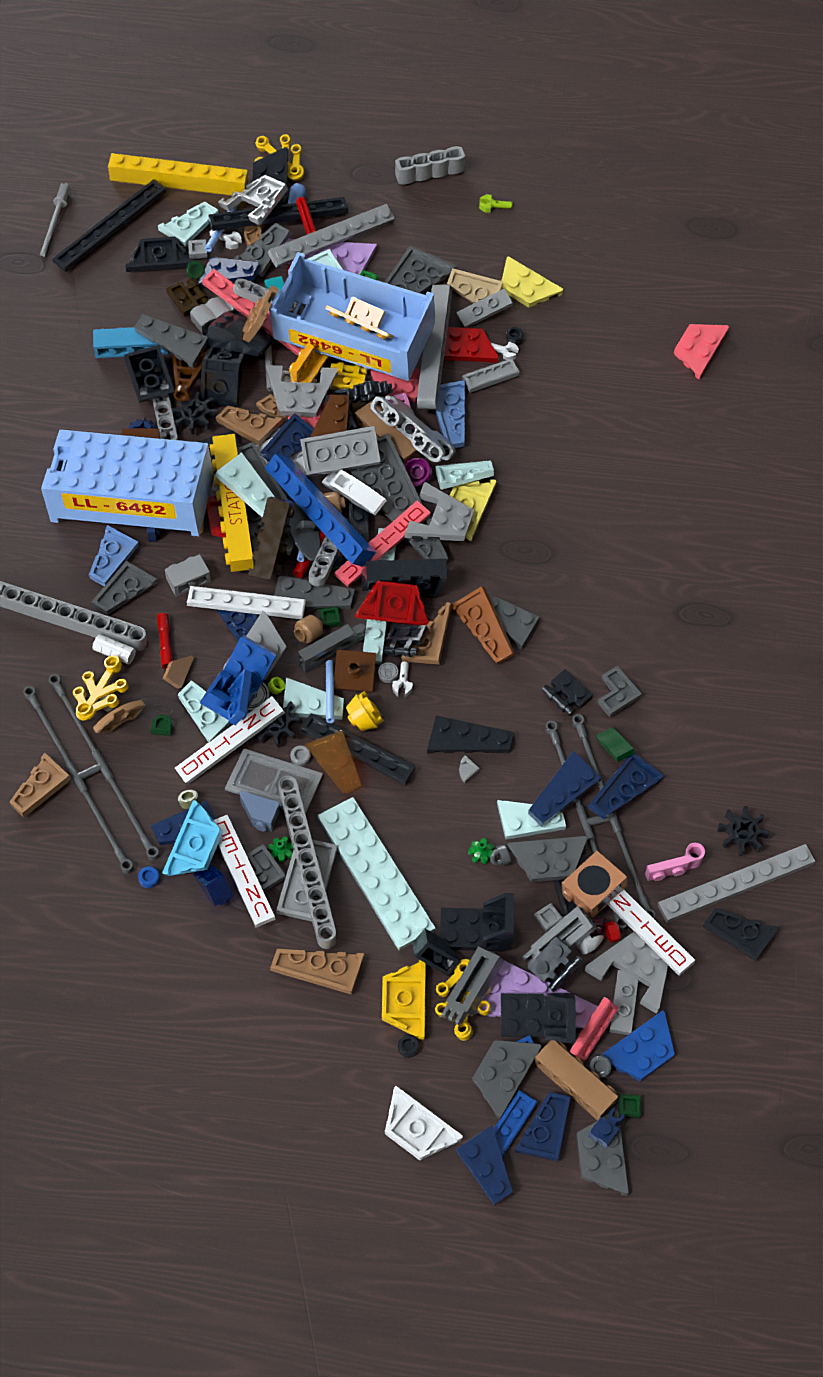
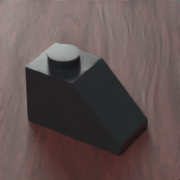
M426 928L412 943L414 956L446 976H449L461 963V959L447 943Z

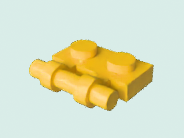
M342 362L338 364L331 363V368H338V375L334 379L330 390L353 389V385L365 382L366 375L363 374H367V371L364 367L356 364L354 366L344 365Z

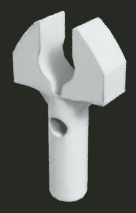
M211 230L210 236H212L215 231ZM235 231L230 235L222 233L219 237L220 240L226 242V248L237 249L239 248L237 242L242 243L240 234Z
M509 342L507 346L491 343L496 352L502 353L503 359H516V354L509 352L518 353L519 349L514 343Z
M405 661L401 663L399 680L393 681L392 690L397 697L399 688L402 685L405 688V697L412 692L413 683L407 681L409 663Z

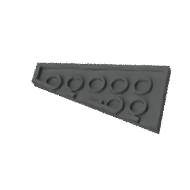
M410 245L384 283L424 294L432 288V285H437L451 274L452 269H457V266Z
M254 441L237 448L238 455L242 452L276 498L288 500L278 482L265 469L267 464L260 455ZM245 503L254 553L260 544L257 541L258 533L261 528H264V525L261 524L262 517Z

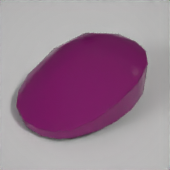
M413 458L403 464L414 488L422 486L424 482L427 483L432 476V467L424 459Z

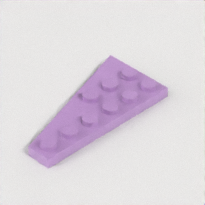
M288 239L286 243L295 239ZM340 242L305 256V259L330 249L344 271L360 275L361 271L365 270L377 249V244Z
M504 961L491 984V992L485 995L482 1001H487L491 1006V1012L488 1014L489 1017H501V993L570 992L561 988L552 992L548 988L551 983L547 981L542 982L537 976ZM574 995L576 1030L582 1031L589 1022L591 1014L596 1011L598 1006ZM482 1006L481 1010L485 1011L488 1006Z

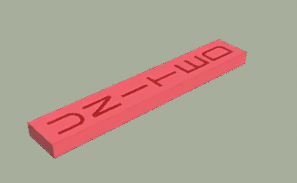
M419 501L412 504L368 543L376 551V554L370 561H379L405 538L409 521L421 524L431 516V512ZM348 560L335 571V576L349 587L362 576L363 567L353 565Z

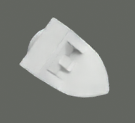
M588 935L576 947L582 954H588L600 945L604 937L599 935L591 938Z

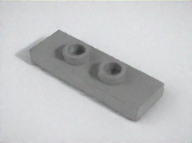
M504 288L458 311L457 316L464 328H469L513 306V303Z
M511 358L462 376V380H465V385L471 393L517 377L520 371Z
M622 970L617 972L613 1001L619 1008L611 1020L609 1032L629 1035L632 1032L638 979Z

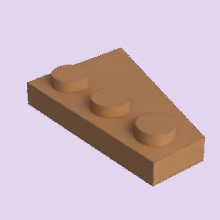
M227 406L216 416L218 423L232 431L234 430V432L246 439L254 441L259 446L283 423L282 418L276 417L273 419L262 413L256 415L249 413L248 410Z
M44 753L41 757V762L32 769L31 776L25 783H22L10 800V804L24 818L67 784L71 778Z

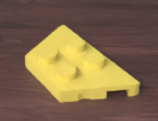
M509 256L507 257L502 277V289L505 288L510 297L527 307H532L539 302L548 301L549 297L553 295L561 296L563 294V288Z
M490 480V483L472 481L453 487L449 495L474 510L465 537L469 541H472L495 489L496 480Z

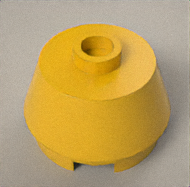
M365 691L359 695L356 694L346 707L350 714L347 716L353 726L357 725L361 731L378 728V725L384 722L380 717L379 710L367 698L368 694Z

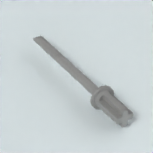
M61 183L57 197L53 200L56 208L40 253L41 256L45 257L61 207L67 206L66 200L71 188L67 183Z

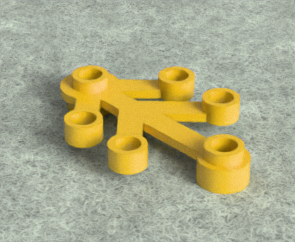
M284 134L280 137L282 148L288 147L289 157L291 139L289 135ZM259 136L257 138L256 146L259 151H267L269 154L277 151L270 145L267 137ZM295 144L291 147L292 154L294 155L293 164L288 161V177L293 181H299L304 175V169L300 165L302 149L300 145Z
M112 655L105 659L104 665L107 670L97 686L95 685L96 678L92 672L88 671L83 674L82 679L87 685L91 696L86 701V692L83 687H76L73 690V695L78 701L76 707L78 719L83 721L89 720L95 715L96 711L104 707L115 708L118 706L119 700L114 694L97 702L99 698L115 691L125 692L129 687L125 679H119L116 683L106 687L112 675L121 670L122 663L118 656Z
M462 959L461 963L454 969V974L445 983H439L436 986V992L440 997L449 995L450 989L457 984L464 972L461 971V968L467 966L470 960ZM491 986L489 987L485 995H488L491 992ZM446 987V991L441 993L440 989ZM464 997L462 998V1000H461V1002H460V1003H462V1004H463V1002H464V1000H465ZM481 1001L477 1009L481 1015H488L491 1012V1006L487 1001ZM447 1002L436 1005L435 1011L439 1017H442V1013L439 1012L440 1008L446 1007ZM482 1006H488L485 1011L481 1010ZM468 1015L462 1025H456L454 1029L457 1038L462 1041L470 1039L473 1034V1030L468 1023ZM461 1027H466L464 1032H459Z

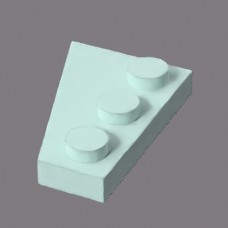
M203 202L187 210V213L181 217L176 216L171 219V222L158 225V230L169 237L176 236L180 244L186 247L188 241L193 240L209 224L208 214L219 212L215 207Z
M190 681L178 693V697L209 743L219 736L231 723L226 718L200 704L206 691L193 681Z

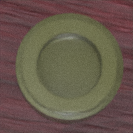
M194 790L183 791L178 796L179 804L184 809H189L193 800L199 803L198 793Z

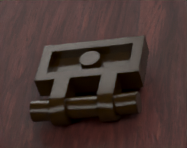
M193 278L187 280L188 285H184L180 281L166 288L167 294L183 316L189 315L194 307L199 306L198 303L206 304L209 301L206 293L201 291L200 285Z

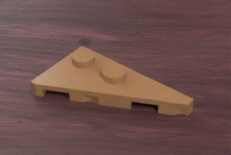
M447 602L446 605L442 606L433 622L430 621L426 625L429 632L423 645H415L414 647L420 649V654L418 656L413 655V657L402 655L403 662L440 664L452 607L451 603Z

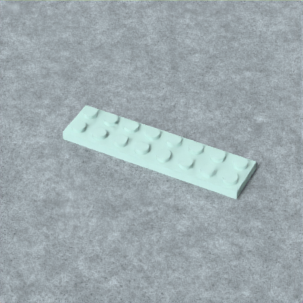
M353 797L317 815L320 824L332 843L337 845L338 853L399 951L411 945L425 928L435 932L433 923Z

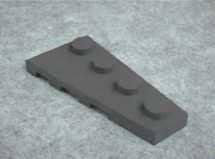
M280 575L274 596L305 599V609L307 611L338 606V610L351 609L355 589L329 584L314 586L308 580Z

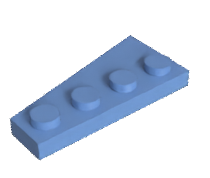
M465 380L441 384L438 407L434 409L442 435L454 448L463 447L465 442Z

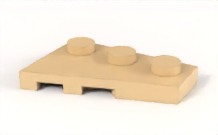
M452 269L447 285L451 284L454 292L473 304L502 290L503 287L502 281L457 269Z

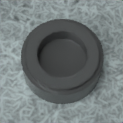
M597 1055L591 1060L589 1068L590 1071H594L602 1078L610 1073L612 1063L607 1056Z

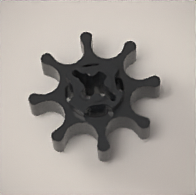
M369 380L353 385V389L346 390V393L353 403L358 401L369 403L373 402L375 397L385 398L386 394H393L392 384H387L386 380L382 382Z
M199 392L195 393L196 397L192 401H181L182 408H172L173 417H181L175 421L177 429H181L184 425H190L189 429L192 435L195 434V428L199 425L205 426L207 430H210V424L207 419L216 418L218 415L217 409H209L215 406L213 397L206 401H201Z
M273 697L279 704V700L277 699V697ZM292 701L285 708H282L285 713L275 720L282 725L280 726L278 723L272 722L258 736L261 743H264L269 736H274V744L279 748L281 746L280 738L283 735H290L293 740L296 739V735L290 731V727L295 723L301 724L302 719L299 716L290 717V712L295 708Z
M748 806L743 807L742 816H735L728 809L725 817L731 823L728 825L719 823L717 828L718 832H726L729 835V838L724 840L722 846L726 848L731 843L737 844L740 848L739 856H743L745 846H752L759 853L762 845L757 842L756 838L762 837L767 839L770 834L769 830H761L758 827V824L763 822L764 815L760 814L755 819L750 818L747 814Z

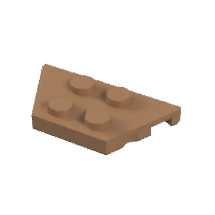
M271 285L263 298H258L255 306L251 308L243 328V340L250 342L262 326L270 309L271 299L278 291L277 287Z

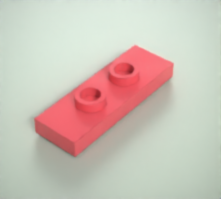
M604 997L596 1011L591 1014L589 1022L579 1033L576 1043L569 1052L585 1062L619 1007Z

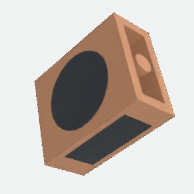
M596 851L562 882V894L568 901H573L577 906L582 907L593 918L627 887V876Z

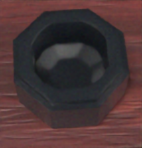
M512 327L507 330L506 340L508 343L511 342L517 345L522 342L524 333L521 328Z

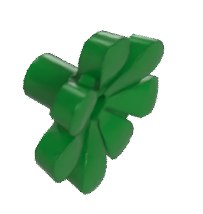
M283 837L281 840L275 838L273 839V844L268 845V851L272 852L271 856L274 860L278 857L279 862H284L285 856L291 859L293 853L290 850H293V845L288 843L289 839L287 837Z
M482 838L480 842L473 841L472 847L468 849V854L473 855L472 861L477 863L481 859L482 864H487L488 858H490L494 850V845L487 844L485 838Z

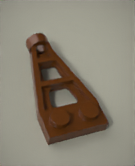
M210 346L205 347L196 362L197 365L193 368L181 366V362L185 361H180L172 353L176 386L174 397L178 401L188 400L191 389L201 376L203 358ZM180 374L192 375L190 379L180 378Z

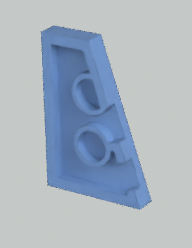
M107 525L104 538L100 543L98 555H96L89 573L90 579L105 586L139 547L138 541Z

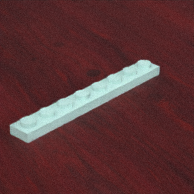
M379 528L378 534H379L381 531H383L384 529H383V528ZM396 546L379 561L394 560ZM367 619L363 652L376 653V664L382 665L387 621Z

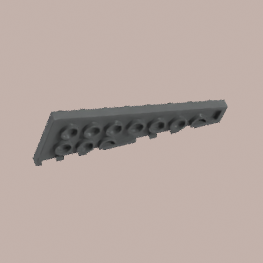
M389 434L377 438L381 464L349 469L348 471L354 478L387 500L381 507V510L393 522L416 501H419L421 504L422 502ZM429 517L421 524L429 526L431 522ZM412 536V538H406L422 559H446V562H448V556L438 537L423 539L421 536Z

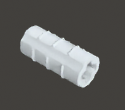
M101 634L96 637L93 643V650L102 653V655L118 656L121 662L128 665L131 664L135 657V648Z

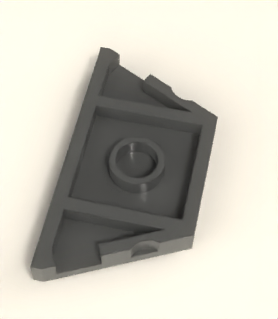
M587 836L508 843L507 847L509 852H512L516 857L519 866L526 871V875L531 882L563 880L576 870L587 842Z
M494 1040L476 1070L472 1080L477 1088L480 1089L482 1096L489 1103L498 1119H500L540 1050L541 1045Z
M615 1110L614 1118H619L618 1110ZM609 1114L604 1116L603 1118L607 1120ZM596 1121L576 1134L581 1179L591 1183L595 1182L603 1188H610L620 1192L623 1196H628L621 1130H619L618 1135L608 1148H605L588 1137L590 1130L597 1123Z

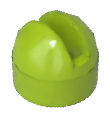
M279 677L272 678L268 683V690L272 694H279L285 689V683Z

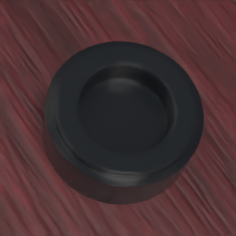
M404 1035L399 1039L398 1052L400 1055L411 1058L418 1053L419 1041L416 1037Z

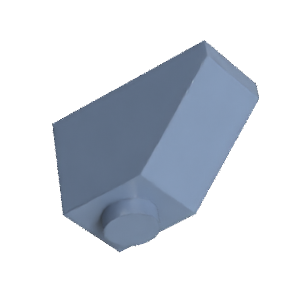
M240 791V802L252 826L259 831L267 830L272 832L280 813L279 802Z

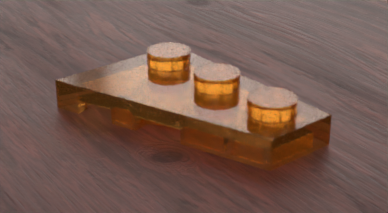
M342 730L305 744L343 794L363 787Z

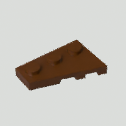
M330 395L310 437L347 431L349 395Z

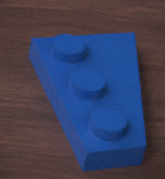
M246 669L243 670L225 692L230 698L227 704L229 706L227 710L228 722L235 726L241 719L244 720L248 714L247 704L250 700L249 690L252 686V672Z

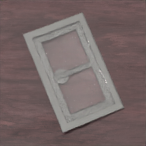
M244 748L225 790L239 795L240 791H245L279 802L280 808L283 809L279 794V781L284 776H292L297 781L306 815L323 773ZM285 787V788H284V790H291V789H292V787ZM292 804V805H289L288 807H289V808H295V807H297V805Z

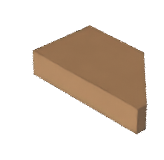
M189 656L169 662L163 680L177 689L182 688L194 657Z

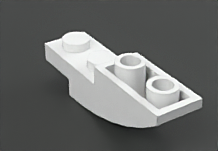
M342 470L329 473L322 481L326 487L337 491L340 495L348 498L353 504L373 515H376L387 501L373 489Z

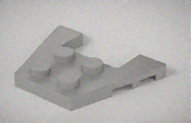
M265 175L246 185L247 189L242 192H234L231 198L226 201L223 198L218 203L221 208L231 211L242 201L258 207L248 217L250 221L261 225L287 192L288 188L285 183Z
M266 365V372L270 380L279 415L292 416L295 413L298 416L317 417L325 401V396L338 375V368H321L320 383L282 382L283 366Z
M424 482L419 498L437 504L429 526L409 521L404 537L421 536L423 539L440 537V540L464 541L474 510Z
M631 933L587 964L585 971L599 980H602L613 965L649 986L640 1004L657 1014L661 1003L668 964L637 933Z

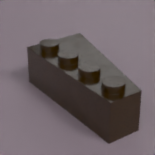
M276 497L267 498L261 521L264 528H261L258 533L257 541L260 544L253 553L252 559H254L255 564L253 569L249 568L248 575L272 580L278 577L279 574H282L284 563H281L282 556H285L287 552L286 537H289L291 532L289 522L295 513L293 501Z

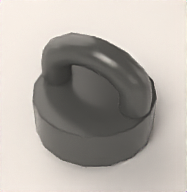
M503 844L497 846L496 850L490 855V860L494 865L503 864L505 866L511 863L509 852ZM496 855L499 856V858H500L499 860H496V859H495V856H496Z

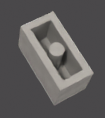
M200 554L195 557H189L178 564H172L165 569L166 580L176 597L188 592L190 586L200 587L211 582L210 572Z

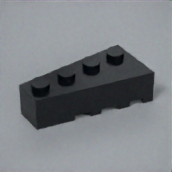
M446 559L366 561L362 569V591L370 592L379 580L417 585L420 597L438 598L447 580Z

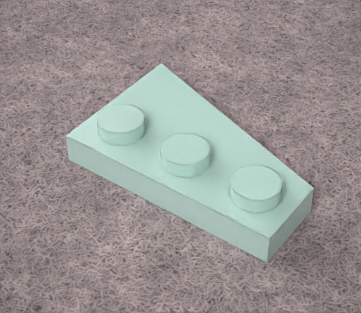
M491 461L436 466V475L442 490L494 476V469Z
M286 678L283 708L290 701L293 702L295 708L290 712V716L308 718L312 713L322 719H326V692ZM335 695L334 719L342 720L344 698Z
M497 800L506 840L566 829L563 812L541 827L528 814V810L533 804Z

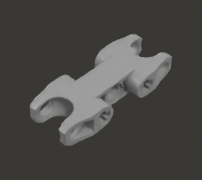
M395 396L375 397L371 403L372 411L384 423L394 426L411 441L416 450L431 461L450 460L456 452L454 446L437 431H432L414 416L411 408ZM378 401L382 402V412L376 407ZM412 424L415 427L414 433L411 430ZM444 445L448 446L450 450L447 456H445V449L442 447ZM431 453L437 455L438 457H433Z

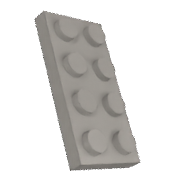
M375 426L300 439L307 477L381 464Z
M304 840L298 842L300 845L307 843ZM312 840L326 891L337 852V845ZM293 850L276 912L280 915L312 921ZM304 859L302 862L310 863L312 860ZM310 877L307 880L309 882H314L317 879L314 877ZM314 896L312 899L318 901L321 897Z

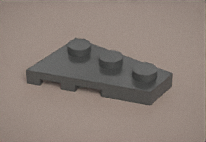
M275 223L260 236L257 242L253 245L250 244L246 251L240 256L237 255L234 260L259 262L260 269L257 275L263 277L272 264V260L268 255L269 249L285 244L292 233Z
M126 561L92 600V606L109 615L156 585L158 580Z

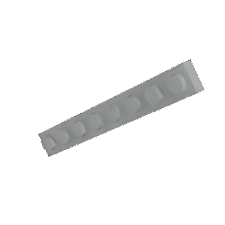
M385 204L269 249L268 255L277 268L292 262L297 252L308 256L391 223L395 218L388 205Z
M804 844L658 902L657 906L666 923L812 866L815 860L807 845Z

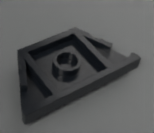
M283 147L253 162L252 182L266 175L285 183L288 188V147ZM287 192L277 205L287 204Z
M176 236L146 238L139 240L137 248L131 255L129 264L127 263L125 267L126 272L186 268L188 263L194 260L190 259L187 251L180 245Z

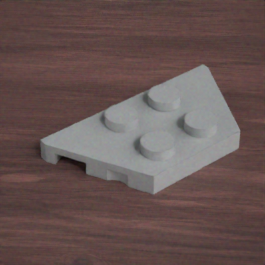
M262 611L246 637L277 654L264 679L266 680L287 647L266 612Z

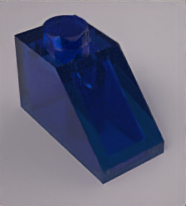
M210 864L207 870L198 871L193 874L213 905H223L229 901V898L233 897L224 875L213 865Z

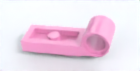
M691 843L686 849L685 856L647 865L645 872L647 881H660L670 875L679 876L687 870L699 867L705 854L704 847L699 843ZM691 853H695V854H697L699 857L694 858V857H692L690 854H691Z

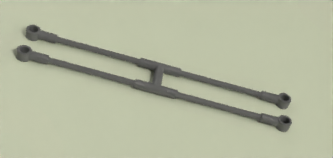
M52 674L48 679L49 684L52 688H55L59 697L64 701L97 763L81 772H78L74 763L70 761L43 713L42 706L36 697L35 688L32 686L25 687L23 690L25 698L31 702L34 710H37L65 760L66 767L81 794H84L113 846L114 853L120 862L121 871L125 874L131 873L133 871V864L117 845L83 779L99 771H102L107 782H110L140 835V840L146 849L147 858L151 861L157 860L159 857L157 847L153 846L148 836L144 834L115 783L114 776L101 753L95 748L80 719L76 716V712L61 685L60 676ZM152 851L156 852L155 855H149ZM127 864L130 865L127 869L123 868Z
M576 714L572 718V725L577 729L579 737L583 741L592 769L600 776L587 740L588 736L583 725L584 717ZM548 721L545 731L547 734H550L563 765L566 760L560 746L561 742L557 733V723L555 721ZM602 779L598 783L600 790L604 787ZM577 799L575 801L576 810L593 853L598 851L591 826L611 822L638 892L640 905L655 920L656 914L650 908L648 900L643 894L621 833L622 829L616 813L614 812L606 819H602L600 816L588 818L580 799ZM613 911L615 922L617 924L620 921L624 922V926L618 924L620 931H624L628 924Z

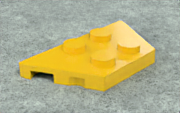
M419 960V963L410 967L405 966L396 973L383 976L382 1020L421 1040H424L425 963Z

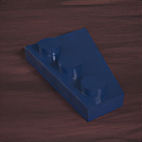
M215 609L237 642L242 635L247 636L257 620L256 614Z
M208 802L201 803L200 805L215 820L216 817ZM189 809L151 825L159 845L175 844Z
M491 1125L458 1147L456 1153L490 1202L495 1206L510 1196L513 1191L494 1129Z

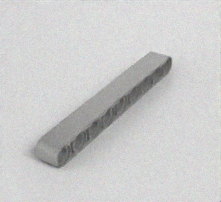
M451 284L432 285L431 293H434L435 325L423 350L417 394V407L419 410L437 409L452 300Z
M0 581V607L95 638L101 634L135 648L136 651H142L147 647L146 632L140 626Z
M284 776L279 781V794L319 946L324 949H330L336 943V929L296 779L292 776ZM285 787H292L291 790H284ZM292 804L297 805L295 808H289L288 806ZM296 822L302 823L300 826H294L293 824ZM302 840L307 842L304 845L298 844V842ZM304 859L312 860L310 863L302 862ZM310 877H314L317 880L314 882H309L307 879ZM314 896L321 897V899L318 901H315L312 898ZM319 915L326 916V918L323 920H320L316 917ZM323 934L331 935L328 939H324L321 936Z

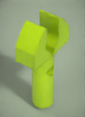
M484 195L480 198L479 208L484 212L490 213L492 208L511 209L513 203L509 201H495L492 199V195Z

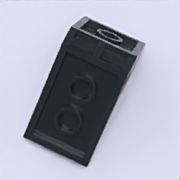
M209 347L202 363L201 401H206L213 397L215 405L238 406L242 380V364L247 354Z
M504 893L483 902V909L441 907L440 937L452 950L476 951L478 947H481L487 951L503 952L512 949L514 893Z
M501 993V1037H527L530 1035V1037H544L546 1040L576 1043L574 994Z

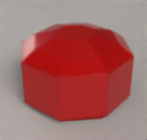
M615 921L607 922L604 928L608 941L611 943L620 941L621 931Z

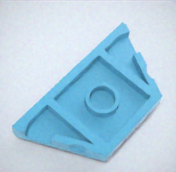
M193 800L162 872L166 876L207 870L222 836L223 830L195 800Z

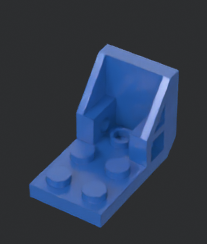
M242 635L224 670L213 681L201 699L200 704L228 720L227 710L229 706H217L206 698L214 688L225 693L243 670L246 669L252 672V686L249 690L250 700L247 704L248 709L277 654Z

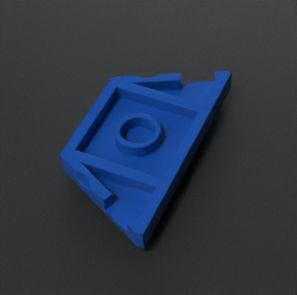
M662 1010L601 1055H605L611 1060L612 1066L616 1068L615 1070L627 1073L632 1078L641 1082L675 1055L665 1012Z

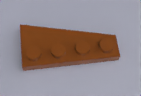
M481 586L451 604L452 609L467 624L472 634L479 639L482 646L496 663L500 664L516 655L485 587Z

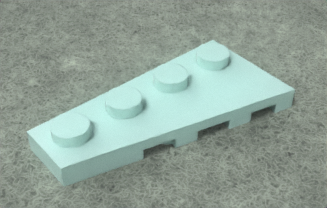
M242 452L216 472V478L263 517L267 498L275 496Z

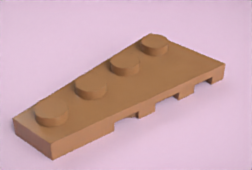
M277 949L270 970L352 994L364 959V953L354 955L346 954V952H337L336 954L325 953V951L305 952L304 950Z

